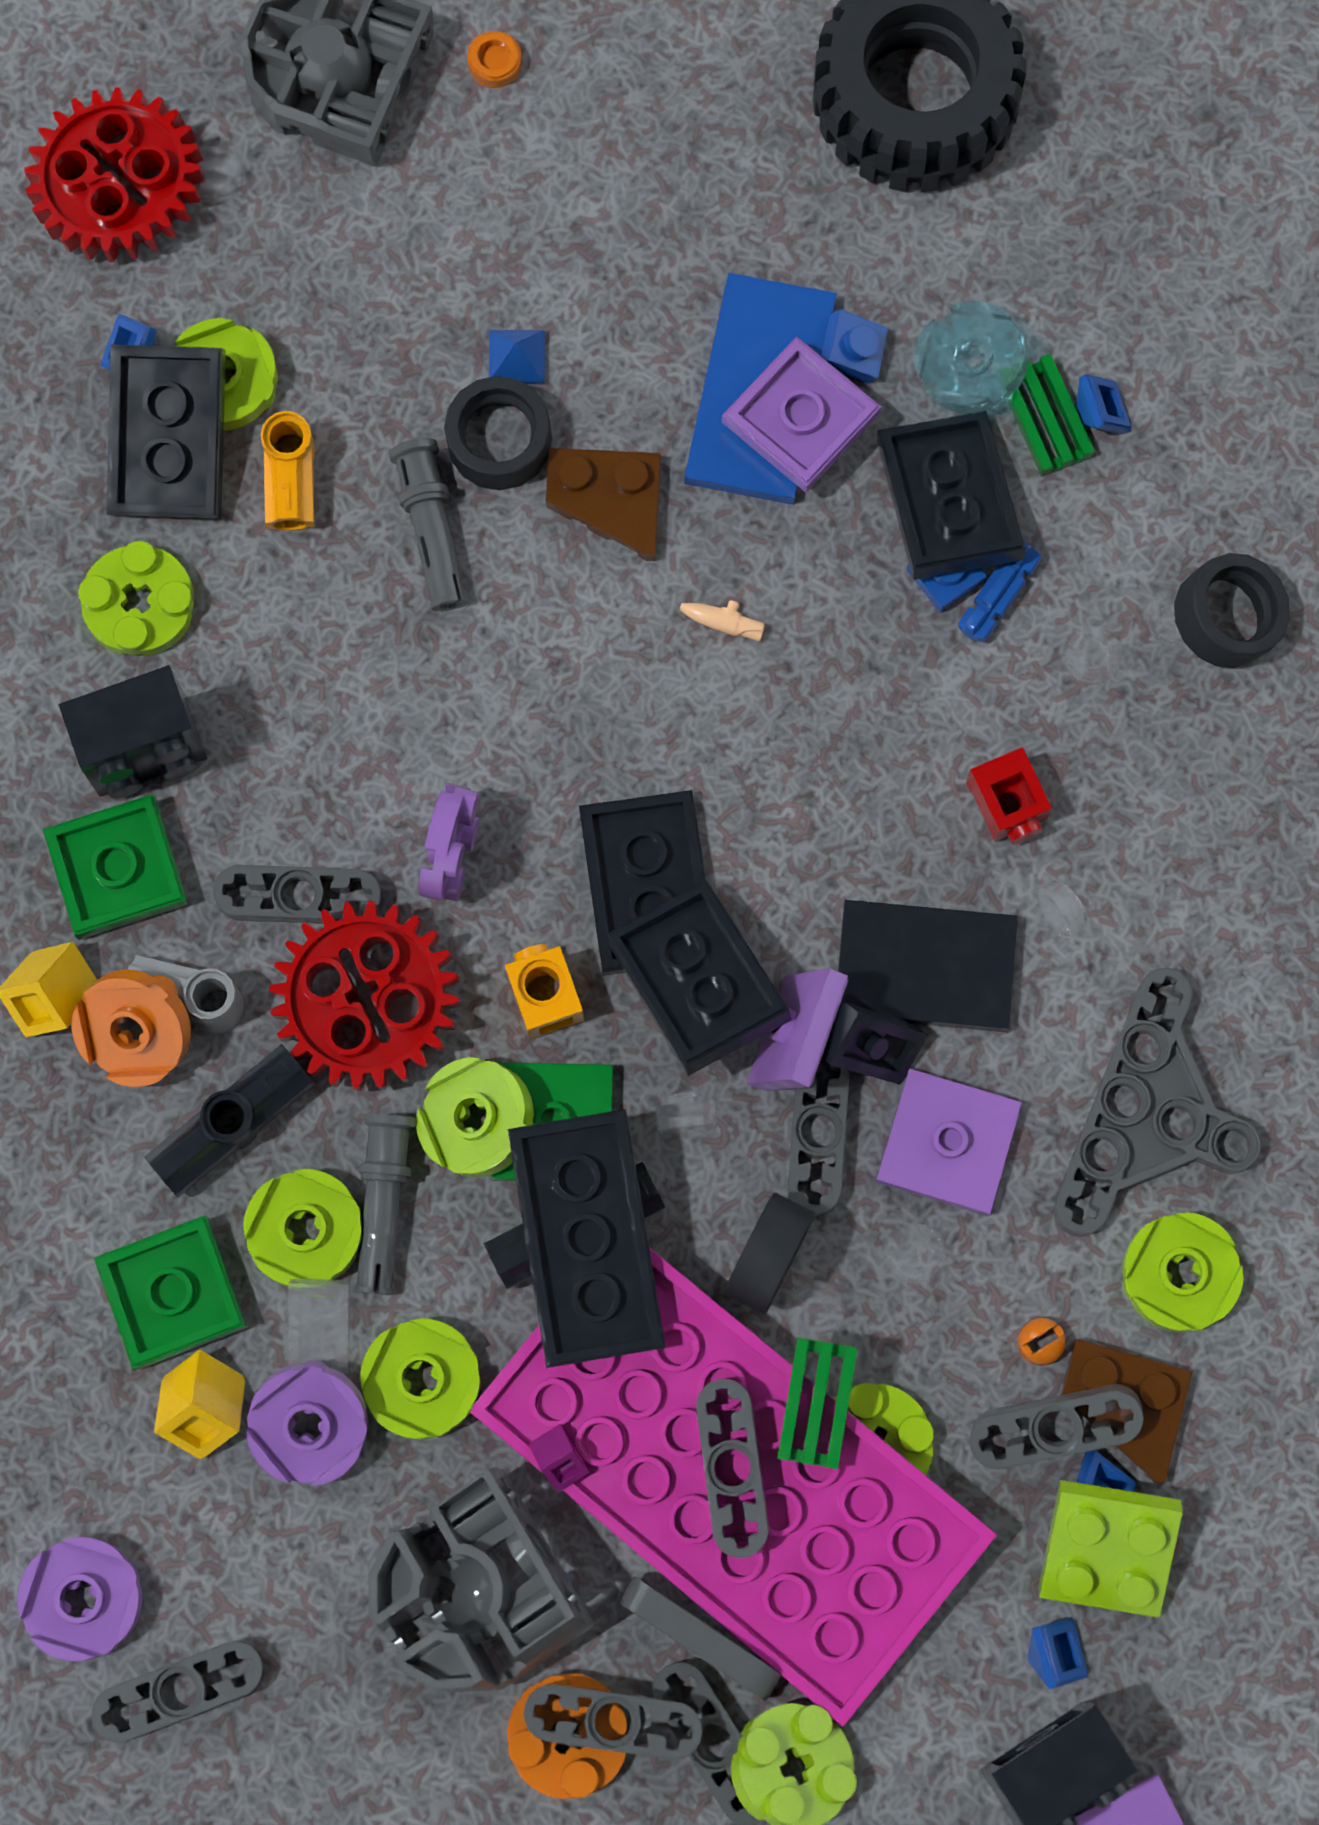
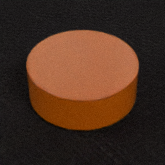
M500 31L486 32L476 37L468 48L467 61L469 72L479 84L488 88H501L511 84L520 74L522 68L521 49L516 40L510 35Z

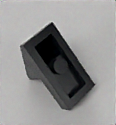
M848 993L837 1011L821 1058L830 1065L900 1085L927 1039L928 1034L859 995Z

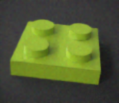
M1060 1480L1040 1577L1039 1598L1160 1618L1183 1513L1181 1500Z

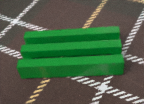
M1051 354L1040 357V361L1031 364L1029 361L1021 364L1016 371L1011 372L1008 369L999 373V384L1041 477L1093 457L1094 448ZM1043 374L1077 449L1071 452L1038 380L1037 376ZM1025 382L1057 453V458L1050 460L1018 389V383Z
M797 1337L777 1459L838 1470L858 1351L857 1347ZM808 1352L820 1354L804 1450L792 1447ZM832 1356L843 1357V1365L828 1454L816 1452L831 1358Z

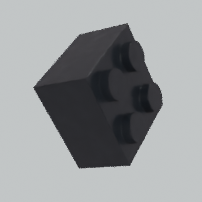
M170 665L58 704L79 767L99 797L107 794L113 799L130 796L143 788L142 782L161 775H164L165 779H176L186 776L197 769V762L208 759L187 698Z
M1080 1703L982 1767L980 1771L1014 1825H1077L1079 1822L1075 1818L1074 1813L1088 1804H1097L1099 1808H1103L1123 1796L1131 1789L1126 1779L1138 1772V1769L1097 1705Z

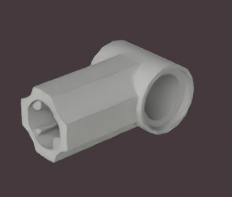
M136 955L132 964L128 966V970L142 971L151 976L164 975L171 979L177 987L178 997L187 1010L190 1022L200 1024L208 1031L223 1033L232 1030L240 1023L244 1015L245 1002L241 992L228 975L218 969L205 968L197 970ZM215 990L227 992V999L220 1009L213 1012L201 1010L202 1001L207 994Z

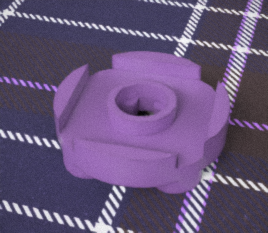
M447 783L445 784L446 791L441 790L431 818L424 849L429 850L428 862L433 863L432 869L421 867L419 895L439 901L447 899L457 902L465 877V868L461 867L464 849L473 850L478 834L480 818L475 817L478 807L479 793L471 791L467 787Z
M314 1360L303 1364L290 1365L268 1377L255 1393L247 1417V1440L254 1459L264 1471L275 1479L290 1483L291 1480L298 1483H311L310 1486L324 1485L345 1474L358 1459L369 1428L366 1404L355 1384L344 1374L329 1368L325 1363ZM303 1410L307 1414L313 1412L318 1414L321 1418L318 1428L322 1434L316 1438L308 1432L303 1433L301 1436L295 1434L293 1428L298 1421L295 1413Z
M73 1537L52 1545L48 1550L42 1551L30 1562L19 1584L17 1607L26 1630L32 1636L30 1638L40 1650L61 1660L87 1661L111 1654L130 1636L140 1617L143 1593L137 1568L120 1549L103 1540ZM85 1581L91 1585L90 1594L96 1597V1603L93 1609H84L81 1617H76L71 1614L73 1604L64 1600L65 1593L68 1589L78 1590L81 1582Z

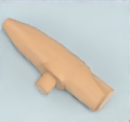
M729 600L727 608H719L701 603H682L680 606V611L692 620L732 636H743L761 642L766 627L765 623L742 616L738 612L740 604Z

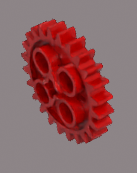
M115 87L111 100L105 102L97 90H93L91 96L92 105L84 107L78 99H71L74 114L67 117L55 110L53 116L58 127L55 130L44 127L38 129L46 145L30 146L28 149L33 160L37 163L24 168V173L32 184L25 189L30 201L35 205L32 211L40 224L45 223L44 227L53 240L61 238L62 243L70 253L81 245V249L88 260H92L100 248L103 249L110 263L115 262L119 248H126L130 257L135 260L138 257V244L143 242L154 252L158 251L156 235L162 232L166 236L175 239L177 234L171 224L174 219L190 222L192 219L184 203H200L201 197L194 184L205 181L200 165H197L204 158L198 145L194 144L197 139L190 125L184 126L185 123L177 109L168 112L163 99L159 96L148 105V101L140 89L136 90L130 101H126L120 87ZM127 134L118 143L108 144L113 137ZM91 144L117 175L121 177L125 175L132 190L147 201V203L143 206L138 205L128 195L118 179L108 171L104 173L98 160L84 149L83 146ZM155 169H163L158 176L152 179H143L148 172ZM86 170L81 177L75 180H67L73 172ZM122 205L118 212L113 215L103 216L104 212L111 206Z
M373 900L368 901L363 916H357L350 902H345L343 919L338 921L324 909L321 911L324 925L322 929L317 931L311 925L304 922L301 924V928L308 940L303 945L289 940L285 942L288 950L295 956L292 963L275 962L274 967L287 978L286 983H277L269 986V991L273 995L285 1000L284 1004L271 1009L270 1015L275 1019L289 1021V1024L284 1026L277 1033V1036L283 1042L299 1040L290 1054L296 1061L312 1055L313 1057L307 1070L312 1076L316 1077L327 1066L330 1067L329 1083L334 1087H338L346 1074L351 1075L353 1089L357 1092H362L367 1076L373 1077L380 1090H386L387 1073L392 1071L406 1083L409 1081L406 1065L411 1061L425 1070L430 1067L423 1054L427 1046L437 1051L443 1052L445 1050V1046L436 1036L438 1029L455 1030L456 1024L443 1014L444 1009L461 1006V1001L458 997L445 993L446 988L460 982L457 973L441 972L440 970L453 958L448 950L431 953L440 937L434 930L418 937L422 921L417 915H414L404 925H401V910L397 905L393 904L385 917L382 918L379 917L378 907ZM377 944H388L393 947V960L388 967L379 971H372L366 968L365 955L371 947ZM343 950L351 952L358 972L371 990L379 989L371 996L390 1034V1040L386 1043L380 1041L372 1019L359 1002L352 1003V1001L359 997V993L341 960L340 954ZM327 969L338 971L341 981L337 991L326 997L314 995L312 985L316 975ZM404 995L417 998L419 1008L412 1020L406 1023H395L390 1019V1006L395 999ZM350 1021L364 1023L366 1029L365 1038L359 1046L353 1049H342L338 1046L337 1034L342 1025Z

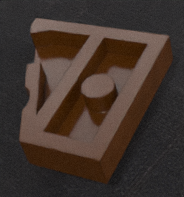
M549 448L546 507L569 520L575 519L585 524L588 530L606 540L611 538L637 552L638 557L646 561L655 562L661 453Z
M1075 1339L1060 1395L1112 1384L1123 1385L1133 1390L1140 1398L1143 1406L1141 1430L1131 1441L1113 1447L1119 1449L1152 1482L1161 1485L1165 1484L1192 1371ZM1117 1400L1107 1402L1106 1413L1093 1417H1088V1405L1078 1406L1083 1418L1091 1425L1094 1421L1108 1419L1111 1420L1114 1428L1124 1427L1125 1416L1133 1414L1131 1409H1121Z

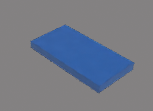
M728 273L685 471L684 484L794 505L798 486L722 423V415L796 337L818 355H822L829 316L834 312L837 293Z

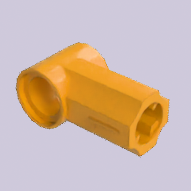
M277 412L267 418L262 426L260 435L264 448L265 526L268 529L280 531H297L315 527L313 460L316 450L310 426L304 417L296 412ZM284 435H297L303 439L300 447L294 452L282 453L274 449L277 440Z

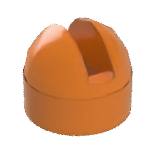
M1045 1317L1034 1318L1028 1321L1021 1328L1022 1330L1019 1331L1017 1337L1019 1353L1032 1365H1050V1363L1055 1362L1064 1353L1066 1347L1065 1333L1061 1326L1052 1319ZM1052 1329L1058 1339L1033 1353L1027 1343L1041 1337L1048 1330Z

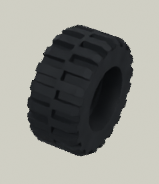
M840 0L833 8L832 19L824 23L820 33L813 81L814 115L820 117L819 130L825 142L831 144L836 141L835 156L847 167L854 161L860 164V177L875 183L878 175L890 179L889 189L904 192L906 182L920 183V192L937 191L938 183L941 179L948 178L950 186L967 181L971 165L977 172L983 171L993 162L995 149L997 151L1003 150L1011 136L1013 124L1016 123L1026 78L1027 59L1022 56L1024 42L1020 30L1016 27L1010 28L1012 20L1010 12L1003 3L998 2L993 6L990 0ZM907 48L928 49L940 53L953 61L964 73L970 89L961 99L942 109L913 111L896 106L883 98L869 81L867 71L876 61L891 52Z

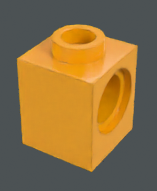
M538 944L522 949L513 955L515 961L506 964L505 969L529 1040L584 1022L583 1009L560 946L548 950L546 944ZM549 976L555 979L559 984L556 995L545 1001L531 998L527 993V987L536 977Z

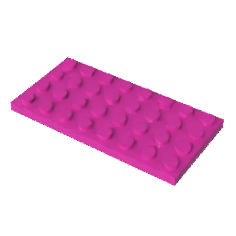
M649 1247L666 1348L546 1368L540 1327L538 1325L476 1401L470 1413L540 1472L542 1471L529 1443L561 1424L590 1472L564 1488L563 1491L817 1706L828 1711L829 1715L844 1727L997 1536V1533L849 1411L847 1412L838 1470L777 1459L793 1365ZM804 1375L792 1447L804 1450L815 1384L806 1375ZM718 1379H732L741 1383L748 1390L753 1404L769 1520V1535L765 1544L757 1553L745 1558H736L724 1553L716 1544L712 1530L696 1403L701 1390L710 1382ZM718 1389L717 1400L708 1403L707 1409L709 1414H718L720 1416L723 1433L716 1434L710 1432L711 1445L716 1446L730 1439L747 1442L746 1428L733 1432L732 1413L742 1408L740 1398L732 1399L729 1397L727 1389ZM827 1393L825 1394L816 1452L828 1454L836 1400ZM730 1449L718 1456L715 1470L718 1478L723 1483L732 1486L740 1485L749 1477L750 1462L744 1453ZM751 1489L738 1496L718 1494L720 1507L733 1503L734 1521L724 1526L725 1535L735 1536L738 1546L749 1545V1536L758 1532L759 1527L757 1521L749 1522L746 1520L743 1502L750 1501L756 1503L755 1491Z

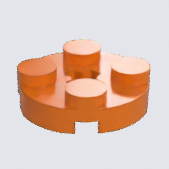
M117 970L107 973L84 992L82 999L77 1003L72 1014V1035L80 1055L89 1065L95 1061L100 1068L109 1072L105 1078L119 1085L143 1087L155 1084L176 1067L189 1050L191 1039L189 1016L183 1002L178 997L176 985L164 975L151 976L138 970ZM127 1017L137 1021L143 1030L139 1035V1040L133 1039L132 1033L129 1030H121L119 1023H122Z
M583 1674L552 1675L529 1687L516 1702L507 1727L508 1755L520 1777L536 1791L558 1799L583 1798L606 1786L615 1777L627 1753L582 1747L580 1750L577 1747L571 1746L565 1755L561 1754V1752L555 1749L557 1743L540 1740L529 1731L524 1720L525 1703L533 1691L548 1684L607 1692L612 1691L598 1680ZM549 1694L546 1704H536L535 1716L544 1719V1729L548 1731L552 1729L553 1724L556 1722L569 1721L570 1718L577 1719L581 1723L578 1733L582 1737H587L585 1717L592 1699L578 1697L580 1710H572L560 1706V1696ZM608 1703L598 1710L595 1717V1726L602 1737L608 1740H619L627 1735V1717L620 1704Z

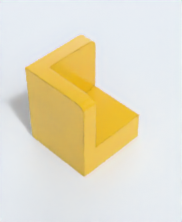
M72 941L31 952L1 984L0 999L25 1038L67 1029L71 1025L72 1014L77 1003L82 999L84 992L97 981V978Z
M199 1349L163 1377L154 1433L202 1460L239 1432L245 1388L244 1376Z

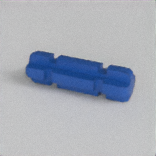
M1024 542L1026 549L1025 560L1009 562L1004 567L998 564L975 597L973 602L976 607L974 609L969 607L958 624L959 630L975 642L987 641L997 626L994 619L996 617L1003 618L1025 586L1026 580L1024 576L1028 575L1031 577L1040 564L1041 554L1030 544Z

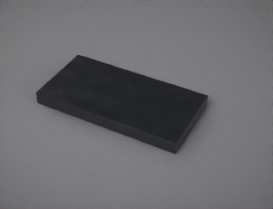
M626 1109L508 1129L546 1368L666 1348Z

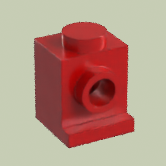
M1023 747L976 766L969 771L966 786L969 792L972 793L995 842L1009 837L1011 844L1016 845L1034 838L1043 831L1040 823L1048 819L1052 807ZM1003 797H1012L1019 803V810L1011 814L1005 813L999 804V800Z

